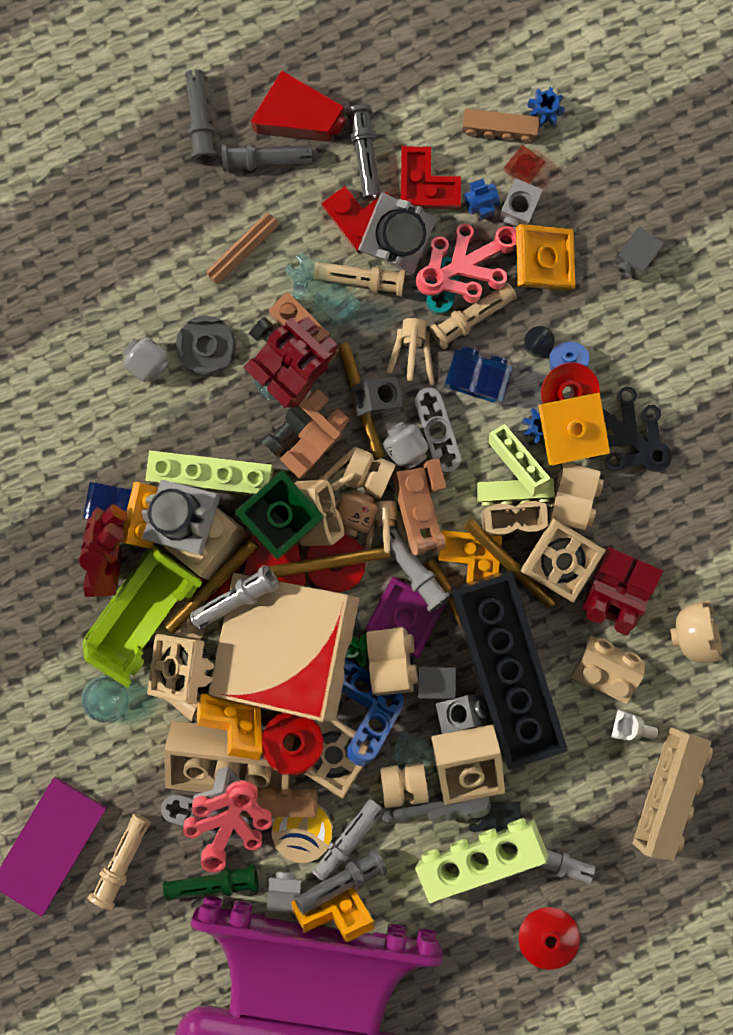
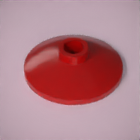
M575 362L560 364L553 368L543 381L541 388L542 404L600 393L599 381L594 372L583 364ZM565 387H569L571 390L568 397L563 396Z
M543 907L531 912L524 919L520 926L518 940L522 954L532 965L545 970H554L567 965L575 957L580 944V934L577 924L568 913L554 907ZM549 936L556 938V942L552 946L545 944V940Z

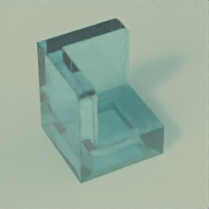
M338 283L331 285L321 295L317 292L313 296L314 303L337 328L360 309V302L352 293L348 295Z

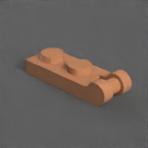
M424 467L395 472L392 478L411 552L413 555H420L430 549L433 552L444 550L445 538L439 529ZM426 530L428 538H423L420 531Z

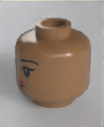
M352 490L350 494L345 493L341 496L336 509L342 518L344 533L357 537L358 532L368 533L371 530L378 510L377 505L373 503L375 498Z

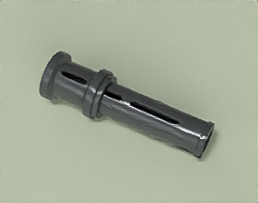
M191 69L185 72L191 117L188 136L192 138L193 145L191 160L195 163L213 162L218 158L217 151L213 148L212 136H214L215 130L212 124L209 123L204 72L200 69H195L196 81H194Z
M367 104L351 106L345 111L346 117L350 118L352 131L349 135L350 141L356 147L362 196L364 200L378 198L381 192L373 148L376 132L372 130L370 114L372 113V107Z
M252 143L247 144L246 147H228L224 144L222 145L223 172L238 168H247L249 171H254L256 166L313 165L312 145L255 148V145H252Z
M372 849L369 851V855L355 863L352 861L348 862L344 871L300 895L294 896L295 903L301 914L305 915L312 909L352 887L360 889L364 887L365 882L377 875H386L387 868L378 851Z

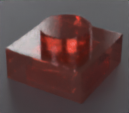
M522 144L506 164L503 171L514 179L516 178L530 184L546 162Z

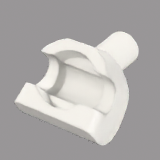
M618 709L611 738L630 741L639 740L641 737L656 739L658 735L656 727L644 725L641 717Z

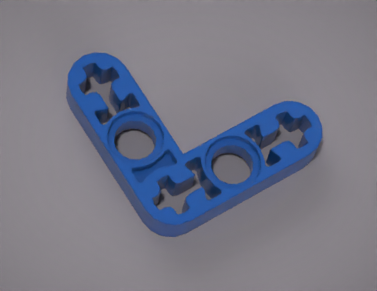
M345 658L344 681L341 693L368 708L365 717L348 745L347 755L355 765L366 766L378 754L403 707L404 698L401 693L376 696V699L372 698L374 694L371 688L370 673ZM349 674H350V675H352V678H351V680L349 681V683H347V682H346V679L348 678V676H349ZM355 682H366L370 691L367 693L360 692L356 688ZM387 698L392 700L390 707L385 705ZM369 720H378L383 726V731H373L369 727ZM367 739L371 742L366 749V753L362 755L359 753L360 746Z

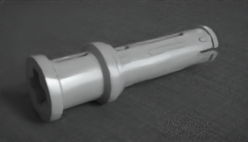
M390 527L391 555L412 581L411 589L414 592H418L428 604L427 610L430 613L443 606L452 595L449 592L445 593L435 580V573L424 568L397 533L395 527ZM382 533L378 539L384 544Z
M264 565L259 568L258 573L248 579L241 578L232 590L190 613L192 623L196 628L202 629L241 605H252L258 601V597L265 593L277 591L279 589V582L275 573L268 566Z

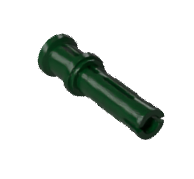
M250 864L249 868L231 870L229 867L224 868L220 874L164 881L163 895L166 902L216 893H223V895L228 897L232 896L234 892L252 890L255 893L259 891L257 867L255 864Z

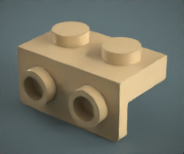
M590 636L587 640L586 649L576 664L571 678L627 704L644 678L645 661L633 652H625L613 646L606 639Z

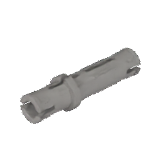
M370 797L336 842L330 843L328 852L312 872L321 881L333 877L338 868L344 862L347 863L349 861V855L363 839L382 813H384L385 809Z
M505 842V844L515 848L502 845V849L508 854L518 852L516 845L511 842ZM547 850V862L539 865L540 867L554 871L558 877L562 878L565 875L587 885L591 884L593 878L581 871L594 875V865L569 858V854L565 852L558 854Z

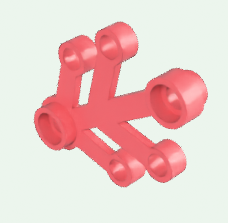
M460 224L456 228V245L452 262L441 269L442 257L448 253L449 242L444 237H435L431 241L429 266L420 270L416 276L418 290L429 296L447 291L463 295V298L469 303L478 302L482 294L481 285L477 282L466 284L450 279L456 275L487 281L491 288L496 290L502 289L507 281V273L503 269L496 268L492 270L475 265L499 252L503 254L513 252L517 248L516 229L510 226L499 228L493 242L466 255L468 244L473 239L474 229L469 224ZM466 231L469 233V235L462 236L460 232ZM502 241H508L510 244L502 243ZM442 245L444 249H437L435 246ZM493 277H500L502 281H495ZM432 280L436 284H429L426 281ZM468 290H475L477 294L471 295L468 293Z
M237 781L227 787L226 793L212 799L207 796L194 798L192 812L197 817H206L210 815L211 811L229 806L227 811L201 820L197 817H189L184 821L183 833L188 838H197L202 833L219 827L213 843L207 845L201 854V867L205 871L215 873L225 868L226 852L224 849L233 829L243 840V845L246 849L257 850L262 846V833L251 829L240 815L241 811L246 810L253 818V826L259 830H266L272 825V813L267 809H261L256 802L258 789L254 784L247 781Z

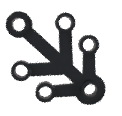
M630 386L623 387L617 393V400L621 404L623 423L605 409H603L605 426L615 433L614 435H607L609 448L631 445L640 453L622 456L620 453L613 452L605 458V467L609 471H618L622 467L643 465L652 472L663 471L670 465L672 454L668 446L660 441L658 420L661 417V411L656 405H648L641 411V419L646 423L647 441H645L638 435L633 403L637 398V393ZM623 391L630 392L632 396L631 401H625L622 398ZM648 409L655 412L656 417L654 420L647 418L646 411ZM654 451H658L661 454L660 462L653 460L652 453ZM611 457L619 459L618 467L610 465L609 460Z

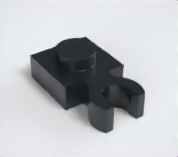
M521 801L491 802L489 813L480 817V823L470 824L469 830L479 832L486 826H490V829H496L497 832L508 829L507 825L509 823L522 819Z

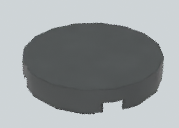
M203 315L192 318L181 328L177 334L175 347L178 358L185 368L198 375L210 376L220 373L229 366L235 356L236 342L233 332L226 323L217 317Z

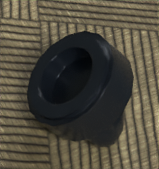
M544 326L531 328L524 338L525 350L534 357L546 356L554 346L555 339L550 328Z

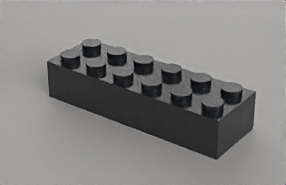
M505 570L449 588L479 685L488 707V713L495 730L503 761L508 770L568 752L513 573Z

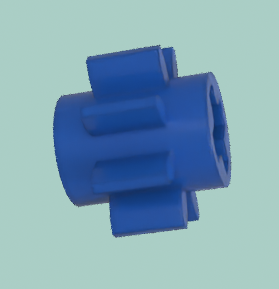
M550 87L548 91L544 92L537 89L535 99H529L527 107L533 109L529 116L539 117L540 128L547 122L555 126L557 122L556 115L563 116L565 108L559 106L563 95L557 96L553 92V87Z
M484 179L470 183L469 192L464 193L465 203L470 215L478 213L480 220L494 215V207L500 205L495 185L493 183L485 185Z
M533 408L530 410L532 419L524 418L522 420L524 425H528V430L523 436L531 435L534 437L533 444L536 445L540 439L544 438L543 431L541 433L538 432V426L534 425L541 418L540 413H537L536 409Z

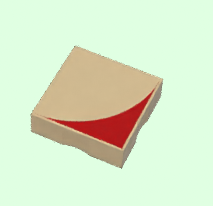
M233 573L230 590L235 587L238 580L241 578L248 579L251 576ZM279 582V589L273 593L267 592L258 597L256 603L241 605L226 614L223 620L212 674L213 681L210 684L208 695L319 721L336 720L344 681V661L352 640L360 597Z

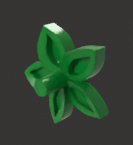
M367 633L363 634L359 640L352 635V640L349 644L351 648L347 649L345 658H354L355 663L361 668L365 666L367 657H369Z

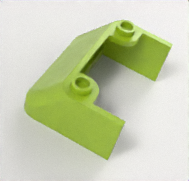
M153 544L152 549H147L118 589L116 595L113 596L82 642L84 660L128 688L131 685L130 674L135 676L144 663V660L141 658L144 646L176 601H181L184 597L189 599L197 587L201 586V580L197 575Z

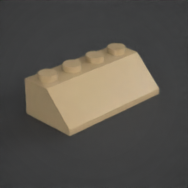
M171 722L164 749L165 788L201 793L210 791L214 788L217 770L227 766L241 781L254 784L258 790H283L289 788L290 775H282L273 770L264 760L263 753L259 760L228 756L227 730L197 726V724L192 722ZM291 735L285 738L283 746L286 750L293 751L294 736Z
M669 727L632 843L644 855L674 861L676 854L681 853L685 841L682 834L685 825L690 824L694 814V807L692 806L694 796L700 793L703 786L701 774L704 765H708L712 757L713 749L710 747L712 741Z

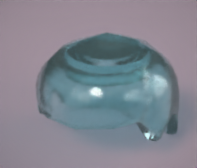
M99 675L89 680L82 689L81 705L87 716L92 720L109 723L121 718L126 711L129 694L125 686L111 677Z

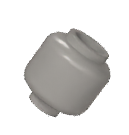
M144 337L139 342L134 338L123 350V353L127 355L123 362L124 367L142 382L150 379L154 382L169 365L166 361L168 357L167 352L149 337Z
M400 422L387 431L389 436L384 441V447L396 466H404L406 469H409L426 459L425 453L428 450V444L417 425L410 424L405 426L403 422Z

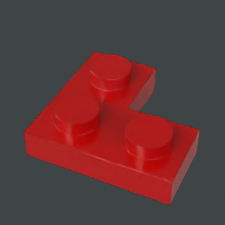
M401 146V199L423 209H460L461 176H431V146Z
M344 186L322 202L321 206L358 253V248L379 197L363 209L346 186Z

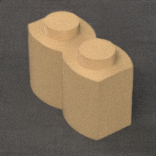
M567 462L563 463L555 488V497L552 499L548 523L554 518L565 526L578 531H585L587 526L591 527L596 514V509L592 508L594 496H600L604 480L599 479L601 471Z
M327 479L295 482V485L324 515V518L300 543L303 546L334 545L344 536V526L342 518L335 508V496Z
M539 501L523 502L516 507L503 503L494 504L481 512L483 530L488 535L502 536L512 531L529 534L540 531L548 526L547 506Z
M404 627L367 632L372 693L376 696L413 692V684L418 683L416 666L410 663V653L415 651L412 634L408 635Z

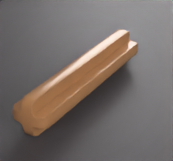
M266 213L207 270L208 277L214 283L219 284L278 227L275 217L270 213Z

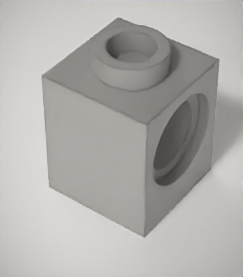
M515 178L498 219L503 221L504 226H510L515 229L520 224L528 225L543 189ZM516 202L522 203L527 211L523 213L516 212L512 208V204Z

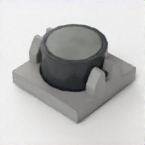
M381 193L358 250L394 267L406 270L410 274H414L436 217L424 212L420 206L411 205L409 201L398 200L385 193Z
M161 480L157 494H152L146 498V502L149 504L148 510H142L143 519L147 522L142 539L202 556L220 496L216 493Z

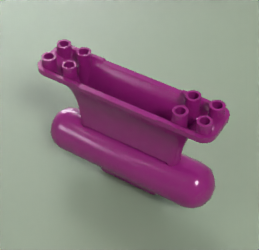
M205 896L203 904L197 907L192 915L191 927L211 935L219 942L224 951L231 980L230 1008L210 1005L195 1007L180 1020L175 1035H401L380 1031L386 1005L397 984L407 973L419 967L441 965L443 952L439 941L436 940L437 932L421 928L418 929L416 939L405 935V926L388 924L387 934L377 932L373 934L365 933L346 942L339 928L318 926L304 932L299 922L268 918L261 914L252 913L253 904L251 902L235 901L234 908L229 910L221 908V898Z

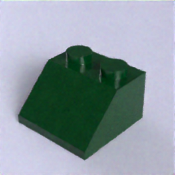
M283 470L235 511L237 517L277 561L294 548L324 518V515Z

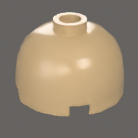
M710 600L686 606L676 618V628L670 630L674 647L680 646L684 656L698 663L723 661L720 655L723 652L718 625L715 624L714 618L711 619L710 613H715Z

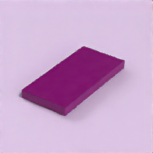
M55 776L0 866V892L42 917L100 822L107 807Z

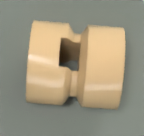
M356 448L343 476L355 473L356 477L345 485L356 490L363 487L365 494L381 500L396 464L382 458L374 460L373 454Z
M423 762L406 764L403 770H400L398 766L380 768L385 808L403 806L405 801H408L411 805L428 803Z

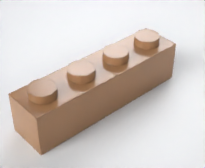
M465 108L462 133H466L470 137H475L479 134L484 135L488 139H494L496 136L503 137L505 141L521 139L523 143H531L537 138L539 117Z
M308 788L301 790H258V798L256 800L261 809H267L272 813V817H315L319 807L317 790H310ZM246 810L241 811L240 815L242 817H251Z

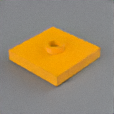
M526 224L518 225L516 227L518 286L556 290L575 289L573 229Z
M600 393L538 405L549 465H557L610 453Z

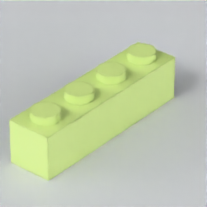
M505 424L489 433L488 443L533 497L549 488L550 477Z
M550 478L548 489L534 497L519 480L478 482L476 484L477 503H482V506H491L493 502L511 505L512 501H520L521 504L531 500L548 503L550 499L555 497L554 478Z

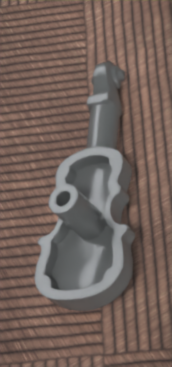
M434 795L428 799V803L401 806L393 812L387 810L382 814V820L390 824L399 820L406 822V819L427 815L434 823H441L446 820L451 821L454 817L457 822L462 823L470 818L487 815L491 808L490 796L444 805L443 796Z

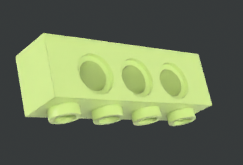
M149 450L145 481L150 484L159 485L161 480L200 490L253 496L273 478L274 468L269 464Z
M524 818L509 823L507 825L508 829L499 832L496 829H490L479 834V839L468 842L467 839H462L452 843L448 850L439 852L438 849H433L422 854V859L419 860L415 869L428 902L432 903L545 864L548 853L535 820L526 822ZM511 842L516 845L518 852L508 854L502 849V844ZM481 852L487 856L489 862L479 864L474 860L473 854ZM448 862L454 863L458 866L460 872L451 874L445 869L444 864Z

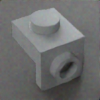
M276 872V878L269 879L268 911L294 913L291 902L294 901V896L300 894L301 880H295V874Z

